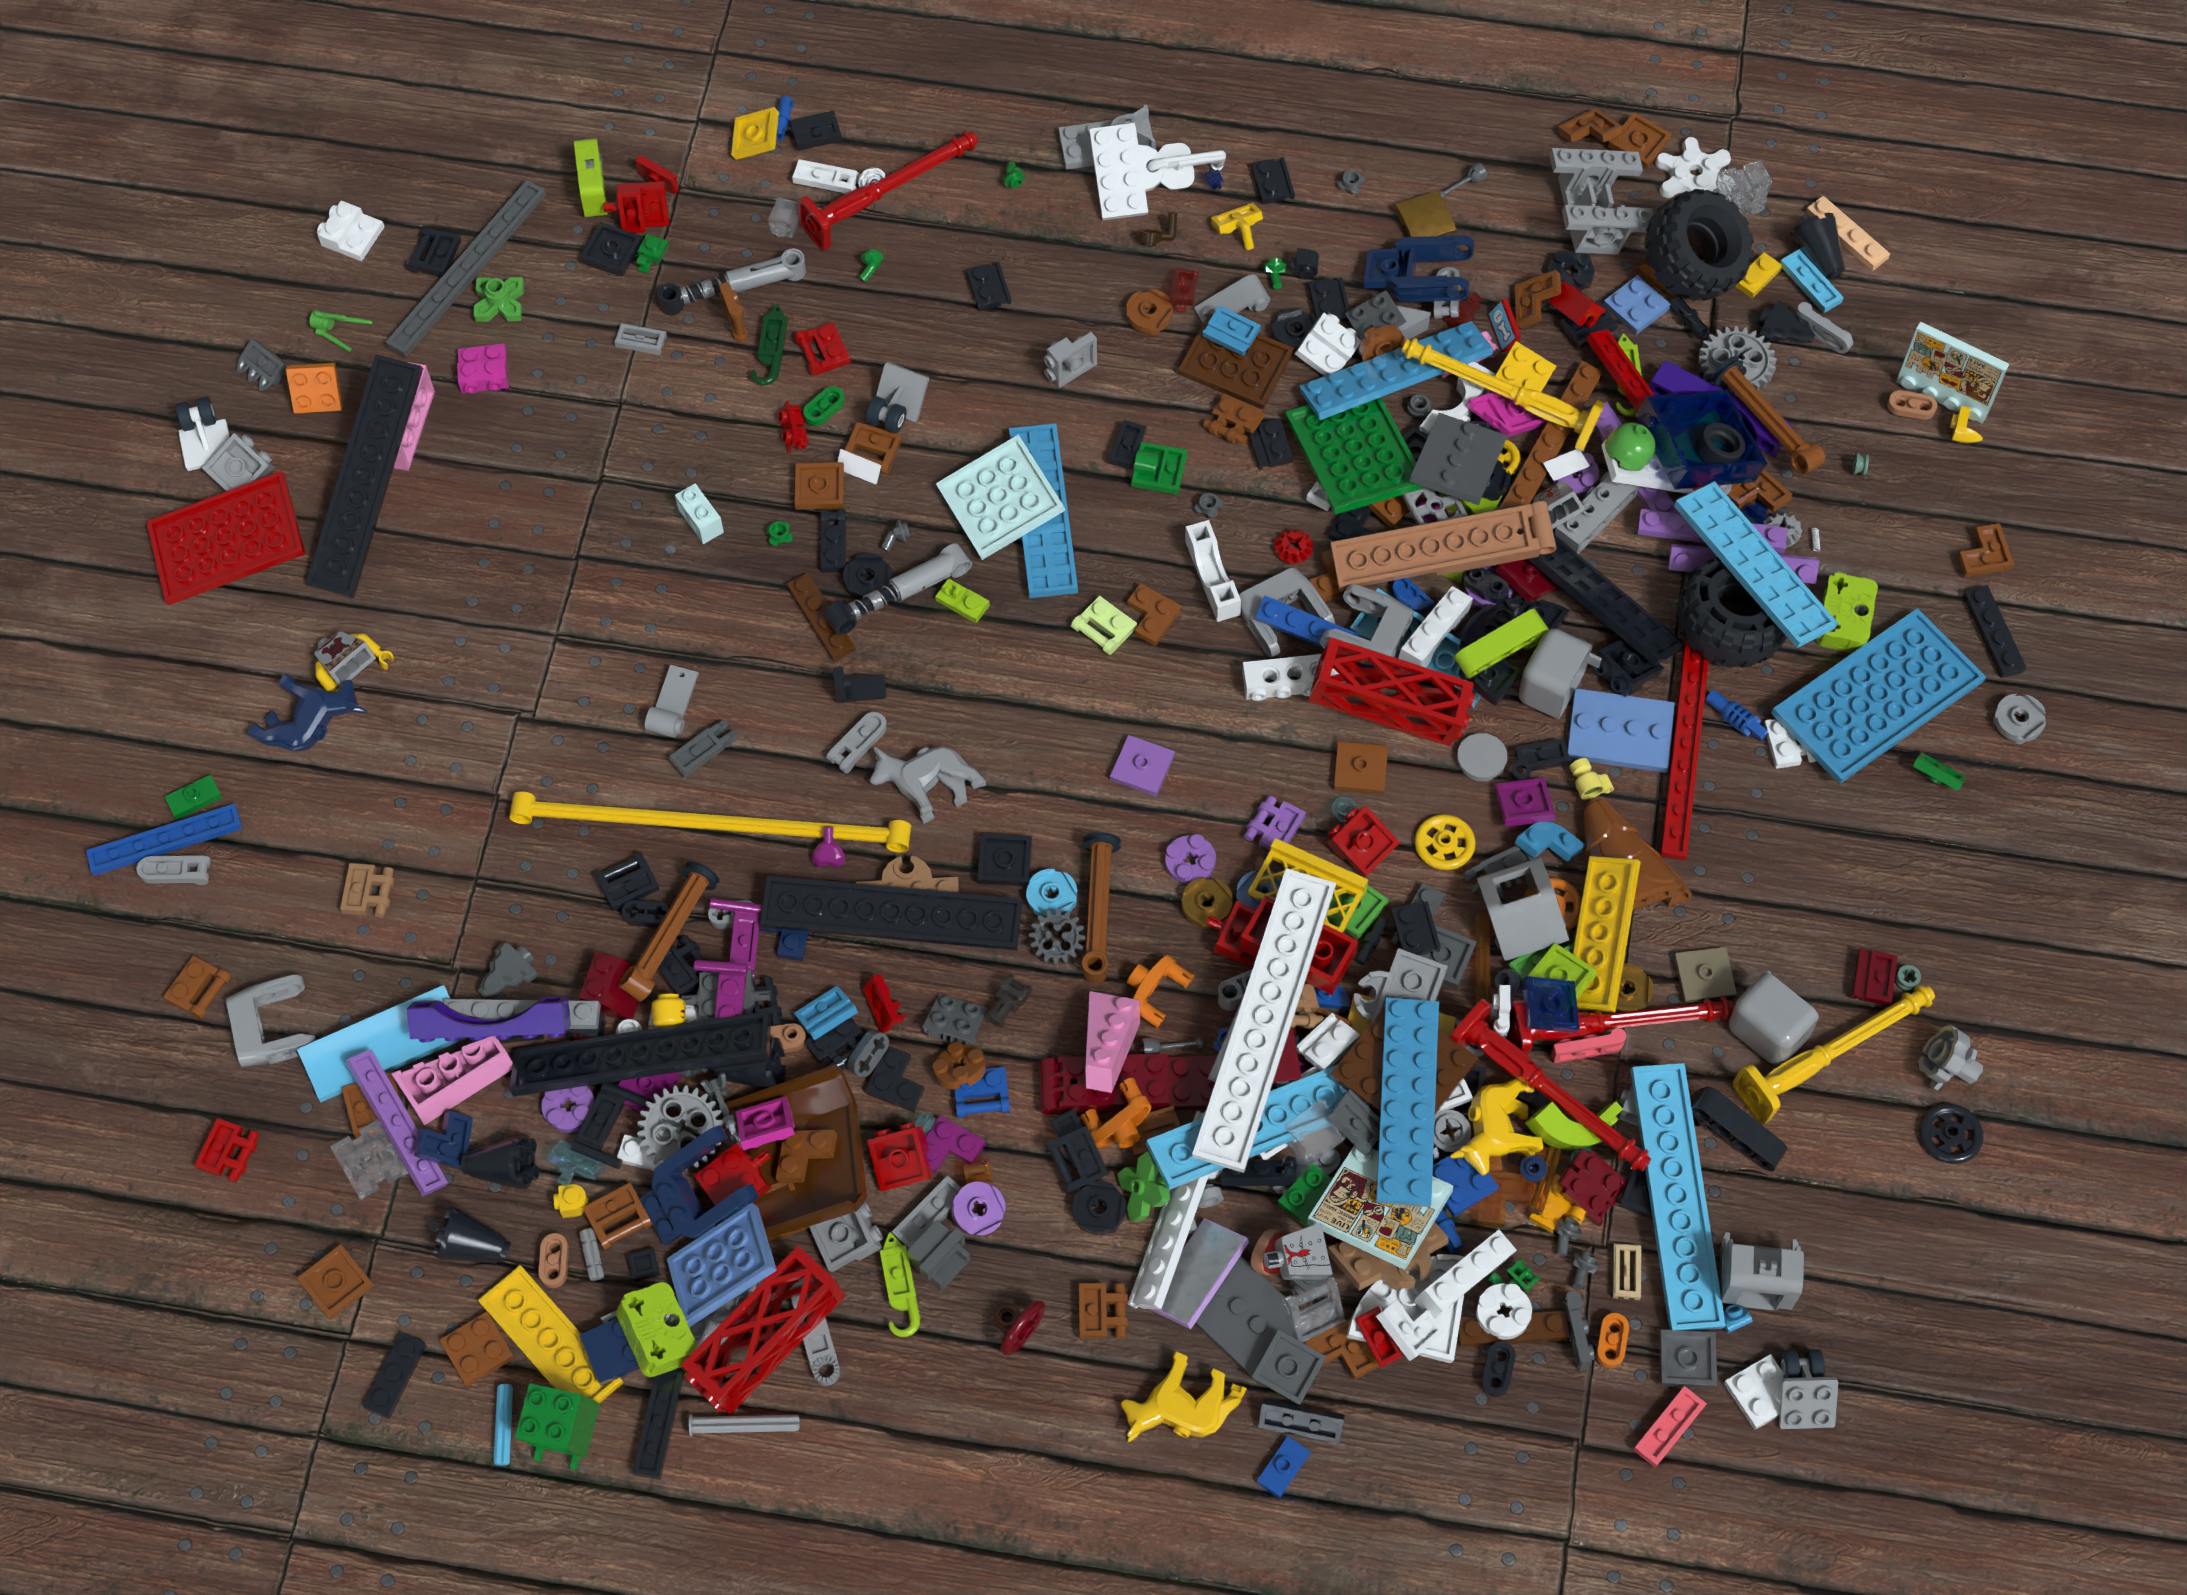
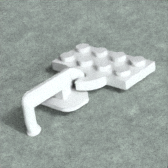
M1135 123L1089 129L1102 221L1148 215L1145 192L1153 190L1160 183L1170 190L1188 188L1194 181L1193 166L1211 163L1212 169L1219 171L1223 168L1226 159V153L1222 150L1191 154L1190 148L1183 143L1166 144L1159 152L1149 146L1138 145Z

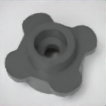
M1349 170L1344 172L1343 180L1338 183V187L1341 190L1346 189L1352 194H1357L1360 192V186L1365 182V178L1359 172Z
M1203 493L1200 496L1199 504L1195 505V511L1199 514L1204 513L1209 518H1215L1218 508L1223 505V501L1212 493Z

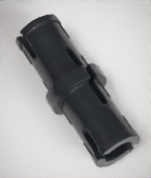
M1680 296L1675 297L1670 302V307L1681 318V323L1684 326H1688L1696 338L1700 339L1706 336L1709 328L1698 317V312L1692 309Z

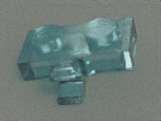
M562 1140L548 1153L547 1161L560 1167L559 1171L562 1172L561 1176L557 1179V1183L565 1186L569 1185L575 1173L580 1174L584 1178L595 1180L607 1166L604 1163L570 1150L571 1144Z

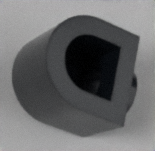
M1297 248L1296 257H1291L1290 271H1294V277L1310 279L1318 274L1319 254L1311 249Z

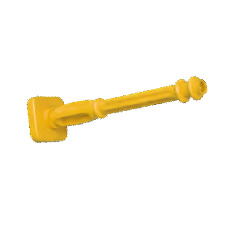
M1416 338L1412 341L1406 340L1402 353L1406 354L1407 359L1413 357L1419 360L1420 365L1425 363L1433 365L1513 400L1515 405H1520L1545 420L1574 428V432L1580 434L1575 448L1584 451L1604 408V402L1596 400L1590 412L1585 410L1581 412L1556 397L1527 389L1526 386L1518 387L1431 349L1432 346L1430 344L1423 346L1418 343Z
M1917 985L1912 994H1902L1900 1001L1823 1046L1817 1045L1814 1049L1791 1058L1765 1077L1761 1075L1755 1066L1751 1064L1745 1066L1734 1079L1733 1088L1755 1119L1764 1125L1772 1120L1780 1108L1778 1094L1800 1085L1824 1066L1830 1065L1832 1059L1908 1014H1918L1920 1007H1930L1932 1000L1935 999V994L1929 986Z

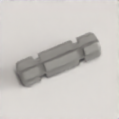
M593 1228L581 1230L580 1238L583 1244L586 1265L589 1267L587 1268L588 1276L591 1281L600 1280L604 1277L595 1232Z

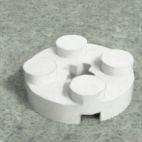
M1516 1284L1493 1285L1480 1296L1476 1311L1477 1320L1481 1328L1488 1334L1491 1333L1503 1340L1513 1339L1521 1335L1530 1323L1532 1306L1527 1295ZM1501 1305L1511 1309L1509 1317L1505 1318L1503 1314L1498 1315L1497 1311L1500 1310Z

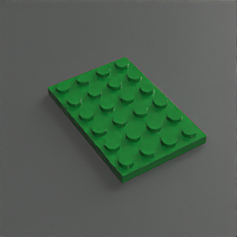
M1381 397L1322 420L1318 419L1309 405L1285 412L1286 420L1335 515L1426 488L1409 482L1416 461Z

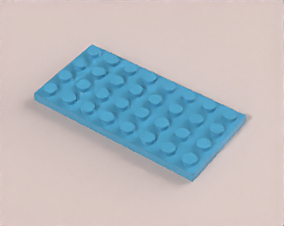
M1917 608L1774 707L1771 714L1840 785L1982 684L1986 676Z

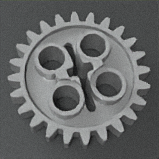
M1735 326L1734 331L1731 332L1728 327H1725L1724 333L1716 330L1715 336L1710 334L1708 341L1704 340L1699 352L1698 364L1701 365L1699 372L1705 373L1704 380H1709L1714 371L1725 360L1732 356H1738L1739 360L1742 358L1743 361L1742 368L1739 371L1759 391V387H1766L1767 382L1771 381L1775 372L1777 358H1774L1775 350H1769L1770 342L1763 343L1764 336L1755 337L1757 331L1748 334V329L1745 327L1742 332H1739L1738 327ZM1726 383L1720 386L1723 389H1727V392H1732Z
M686 1085L683 1092H679L677 1086H674L673 1093L671 1094L664 1088V1097L662 1098L654 1094V1104L646 1102L649 1112H640V1115L645 1120L638 1121L637 1126L644 1128V1130L639 1131L637 1136L645 1138L640 1143L641 1148L649 1147L645 1156L655 1155L653 1164H657L661 1160L664 1162L681 1150L680 1145L683 1141H693L696 1139V1136L689 1132L702 1134L713 1127L724 1125L723 1120H716L721 1115V1110L712 1111L716 1102L706 1103L707 1093L700 1098L698 1097V1088L691 1094L688 1093V1086ZM671 1106H676L681 1110L679 1116L672 1118L666 1114V1110ZM695 1116H701L705 1119L706 1123L702 1127H694L691 1124V1119ZM663 1119L669 1124H672L673 1126L661 1124L658 1122V1120ZM680 1124H684L686 1131L677 1134L674 1126L679 1127ZM665 1130L669 1132L671 1137L666 1142H660L656 1139L657 1132ZM721 1142L716 1144L715 1147H720ZM713 1150L708 1154L711 1156H715L716 1152L715 1150ZM707 1156L700 1159L703 1163H708ZM698 1161L693 1164L695 1169H698Z

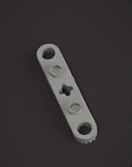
M804 1278L799 1279L789 1290L802 1287ZM814 1291L808 1293L807 1300L813 1295ZM800 1295L791 1297L794 1309L797 1308ZM807 1316L804 1317L801 1323L806 1322ZM825 1318L803 1341L815 1380L821 1385L829 1386L837 1382L841 1371ZM828 1364L834 1367V1373L829 1378L819 1375V1369L823 1365Z

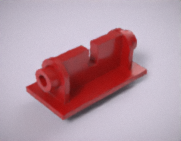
M786 400L782 409L778 412V422L782 425V441L786 444L787 453H790L793 447L805 449L809 441L806 428H797V426H804L802 409L798 405L790 406L789 400Z

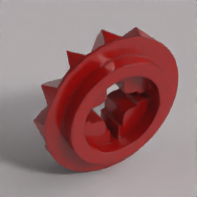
M1290 528L1286 532L1281 531L1280 535L1275 539L1274 550L1282 561L1289 564H1299L1311 556L1313 541H1311L1309 534L1303 533L1301 529L1297 531ZM1290 542H1299L1298 548H1289Z

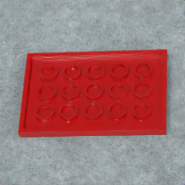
M282 471L146 521L164 599L168 605L306 554L287 479Z

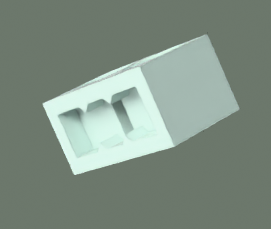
M696 483L675 495L678 511L703 544L724 533L721 517Z

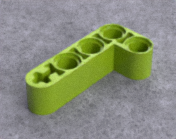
M1531 609L1463 648L1454 656V659L1466 677L1471 678L1523 647L1525 650L1536 646L1543 634L1549 629L1537 611Z

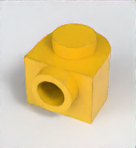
M576 1184L558 1186L559 1193L554 1194L555 1210H560L563 1218L577 1217L584 1214L585 1212L582 1207L589 1204L584 1189Z

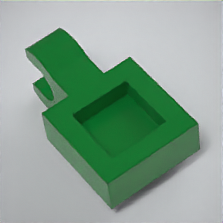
M650 234L646 235L638 249V259L636 261L637 264H640L638 271L647 274L653 261L661 262L669 247L668 240Z

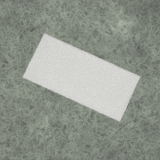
M840 449L838 462H844V472L877 484L881 469L880 464Z
M1578 449L1543 463L1553 481L1590 466L1582 452Z

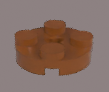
M1149 289V292L1143 293L1138 291L1127 302V322L1140 332L1157 335L1170 324L1173 318L1171 300L1162 291L1156 289ZM1151 308L1154 309V313H1153V314H1147V313L1145 312V309H1146V310H1150Z
M1397 325L1369 328L1365 332V338L1360 344L1359 355L1363 361H1367L1397 348H1402L1406 342L1405 337Z
M960 1042L951 1043L947 1050L941 1053L932 1064L939 1084L948 1089H961L959 1085L967 1082L969 1086L973 1085L986 1072L985 1057L982 1050L973 1045H962Z

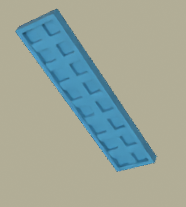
M1472 321L1418 341L1423 346L1430 344L1432 346L1431 349L1465 364L1493 355L1492 346ZM1402 347L1299 387L1303 398L1318 419L1322 420L1443 374L1446 371L1427 363L1420 365L1419 360L1413 357L1407 359L1406 354L1402 353Z
M1057 424L1009 428L1010 439L1019 434L1065 508L1064 512L1022 536L1029 598L1078 593Z
M1387 997L1385 1000L1376 1203L1431 1206L1439 1016L1438 1001Z

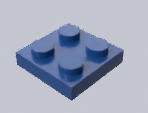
M1449 1155L1433 1165L1432 1176L1453 1185V1191L1445 1203L1453 1217H1456L1498 1191L1499 1186L1489 1172L1486 1175H1480L1465 1158H1451Z

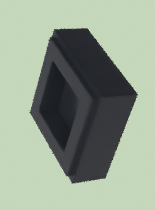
M654 1247L628 1254L634 1282L661 1275Z

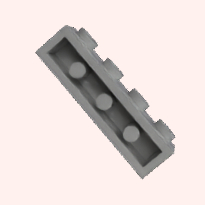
M1608 471L1600 480V484L1596 488H1590L1586 493L1585 499L1581 502L1585 511L1554 528L1555 535L1579 554L1637 496L1639 486L1612 482Z

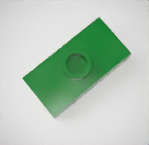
M1924 753L1918 756L1913 767L1928 774V778L1937 784L1944 783L1957 791L1962 787L1967 778Z
M211 774L164 796L176 821L223 799Z

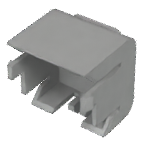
M1541 857L1477 878L1497 939H1494L1495 943L1501 950L1505 961L1553 946L1554 943L1560 944L1569 941L1565 928L1566 922L1561 915L1553 886ZM1525 875L1529 890L1536 887L1538 889L1537 894L1507 904H1501L1500 899L1505 898L1500 884L1502 882H1505L1506 886L1510 887L1512 886L1510 880L1515 878L1516 884L1522 883L1520 876Z
M1726 1232L1720 1247L1719 1287L1722 1303L1738 1304L1746 1308L1764 1310L1793 1309L1803 1289L1804 1252L1801 1251V1246H1799L1797 1239H1792L1790 1249L1733 1244V1240L1730 1239V1233Z

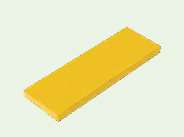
M1589 856L1573 955L1596 969L1598 974L1570 1009L1616 1012L1641 863L1638 859Z
M521 1265L478 1300L482 1307L554 1389L582 1394L601 1403L624 1383L621 1378H618L603 1386L599 1384L580 1338L581 1333Z

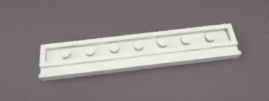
M1197 1111L1193 1122L1204 1118L1206 1111L1204 1113ZM1209 1174L1171 1189L1169 1193L1170 1201L1162 1206L1128 1301V1305L1134 1309L1138 1307L1142 1309H1162Z

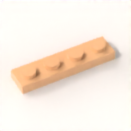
M1822 196L1807 208L1806 214L1810 218L1817 215L1821 219L1825 218L1824 213H1833L1836 219L1840 244L1871 271L1889 259L1890 253L1826 197Z

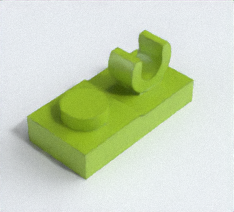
M951 579L944 583L941 590L935 596L937 602L974 623L979 621L990 606V602Z

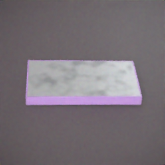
M1204 1218L1181 1252L1162 1309L1150 1310L1191 1329L1249 1244L1247 1237Z

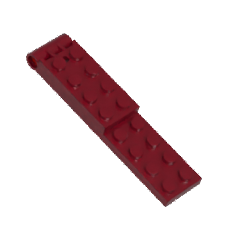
M1167 1053L1127 1055L1112 1093L1086 1088V1056L1057 1057L1058 1060L1046 1058L1039 1061L1040 1112L1045 1115L1064 1114L1072 1109L1076 1113H1085L1089 1109H1095L1097 1113L1122 1111L1128 1106V1101L1119 1085L1121 1083L1125 1084L1124 1080L1128 1078L1135 1079L1143 1096L1147 1097L1151 1105V1111H1157L1170 1106H1174L1175 1110L1207 1109L1215 1086V1082L1209 1080L1208 1076L1217 1056L1168 1057Z

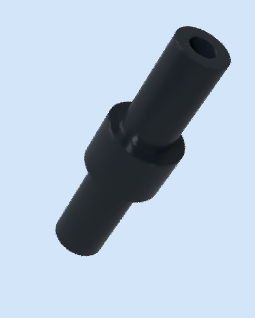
M1379 917L1372 931L1366 934L1362 941L1363 946L1355 958L1357 963L1364 965L1371 951L1377 948L1381 941L1379 937L1388 924L1384 918Z

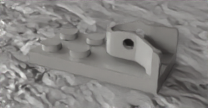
M1144 105L1143 108L1135 113L1125 114L1116 117L1114 120L1059 127V138L1066 169L1094 166L1089 129L1135 123L1138 145L1149 146L1156 150V141L1152 136L1149 122L1148 106Z

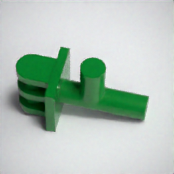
M1520 1259L1507 1270L1508 1276L1512 1279L1508 1285L1516 1284L1528 1294L1541 1278L1539 1276L1535 1277L1532 1273L1533 1270L1530 1267L1527 1268L1524 1265L1525 1261ZM1517 1270L1521 1273L1519 1277L1515 1274ZM1496 1272L1488 1279L1492 1285L1506 1284ZM1525 1278L1529 1281L1527 1285L1523 1282Z

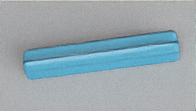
M500 1384L497 1387L494 1463L498 1466H505L510 1463L513 1387L510 1384Z

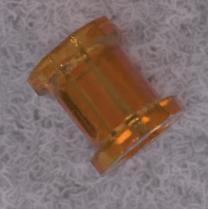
M989 1158L985 1159L984 1162L968 1165L967 1162L963 1163L966 1184L985 1180L993 1182Z

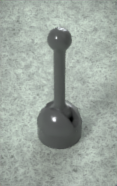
M1479 162L1472 165L1468 170V177L1444 191H1439L1442 198L1444 199L1445 195L1470 180L1478 183L1487 179L1488 175L1484 166Z
M1155 1038L1141 1039L1142 1054H1159L1162 1049L1192 1046L1202 1048L1205 1045V1041L1202 1038H1197L1195 1041L1160 1044Z

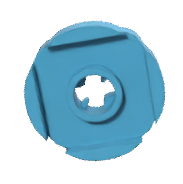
M1055 869L1039 871L1031 878L1027 887L1026 899L1028 906L1036 915H1041L1044 918L1047 917V910H1050L1052 915L1056 914L1057 908L1060 909L1061 915H1065L1067 911L1071 912L1077 904V886L1075 881L1069 874L1057 872ZM1050 889L1052 892L1058 891L1059 893L1054 899L1045 896L1048 895L1046 891Z

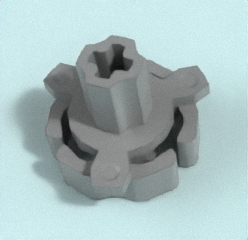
M1952 1025L1943 1027L1923 1047L1922 1052L1929 1059L1924 1056L1919 1059V1070L1932 1079L1930 1086L1936 1090H1939L1943 1083L1948 1082L1954 1075L1972 1084L1977 1081L1983 1071V1065L1975 1060L1978 1051L1970 1048V1037Z

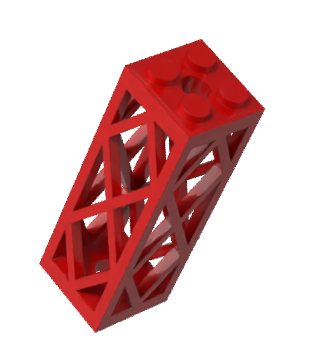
M1330 637L1318 660L1308 702L1450 747L1455 739L1460 738L1462 730L1466 729L1470 715L1466 713L1468 707L1471 708L1475 693L1472 692L1473 682ZM1368 660L1375 668H1361L1354 662ZM1332 669H1335L1340 675L1331 676ZM1355 679H1358L1364 686H1361ZM1431 680L1438 688H1422L1416 682ZM1394 688L1401 694L1389 697L1380 690ZM1344 696L1359 697L1365 702L1350 704ZM1448 709L1447 714H1445L1442 710ZM1406 716L1422 717L1426 722L1412 724Z
M799 1245L776 1267L777 1271L767 1276L681 1364L686 1371L683 1376L719 1413L724 1409L731 1415L846 1297L837 1281ZM804 1278L802 1287L789 1290L799 1279ZM779 1285L776 1291L771 1294L773 1286ZM814 1291L813 1295L807 1300L808 1293ZM800 1295L796 1309L779 1313L783 1300ZM773 1308L771 1316L765 1317V1315ZM807 1316L806 1322L801 1323L804 1317ZM789 1319L779 1330L775 1331L777 1322ZM768 1325L766 1334L760 1335L762 1327ZM754 1329L751 1338L740 1341L750 1330ZM728 1337L725 1343L720 1346L722 1338ZM764 1342L763 1346L756 1352L757 1344ZM749 1347L745 1361L729 1365L733 1351ZM722 1360L721 1367L719 1369L713 1370L714 1367ZM757 1367L756 1374L750 1375L753 1369ZM738 1371L728 1382L724 1383L726 1374Z

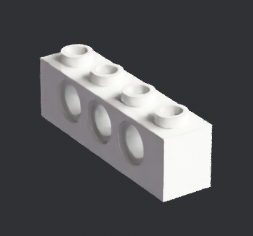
M1321 654L1243 662L1242 676L1246 700L1261 701L1268 697L1287 698L1296 694L1309 696ZM1332 669L1331 676L1340 675L1335 669ZM1295 676V677H1298L1299 679H1298V680H1292V679H1290L1289 677ZM1272 679L1274 680V682L1268 683L1264 680Z

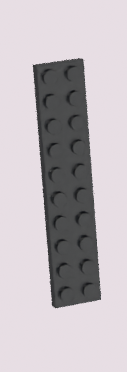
M375 354L307 577V586L351 598L355 597L424 369L422 366Z
M767 876L760 925L762 928L1018 951L1023 899Z
M769 1011L514 1049L510 1092L515 1097L769 1059L771 1016Z

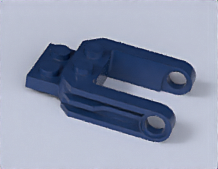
M1465 235L1403 237L1395 243V247L1392 249L1368 250L1364 288H1388L1389 295L1398 302L1463 300L1469 293L1470 283L1468 280L1462 277H1447V275L1415 276L1416 262L1465 261L1473 256L1475 243L1472 238ZM1459 245H1465L1469 249L1466 251L1458 250L1456 247ZM1454 285H1459L1463 287V289L1460 291L1453 290L1451 287Z
M716 1126L705 1131L657 1166L654 1170L653 1189L639 1199L663 1245L671 1244L682 1235L689 1238L700 1237L759 1198V1194L753 1184H749L738 1189L704 1213L687 1178L683 1176L682 1172L713 1151L716 1144L727 1138L722 1126Z

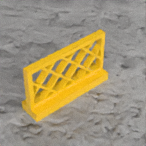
M1275 838L1268 856L1248 891V895L1260 901L1263 900L1265 895L1270 898L1277 897L1279 890L1274 879L1283 877L1285 871L1271 874L1269 865L1272 860L1283 864L1284 869H1289L1288 867H1290V870L1335 882L1337 890H1334L1333 897L1337 907L1328 910L1324 924L1343 933L1361 898L1363 899L1367 891L1368 879ZM1270 881L1274 890L1264 894L1257 891L1259 884ZM1348 893L1355 896L1352 903L1342 906L1338 895ZM1340 912L1343 920L1341 925L1337 927L1330 924L1327 916Z

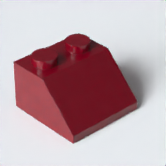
M595 952L580 992L579 1000L599 1001L601 1005L600 1012L605 1016L621 1020H633L639 1001L618 987L622 975L633 965L619 957Z

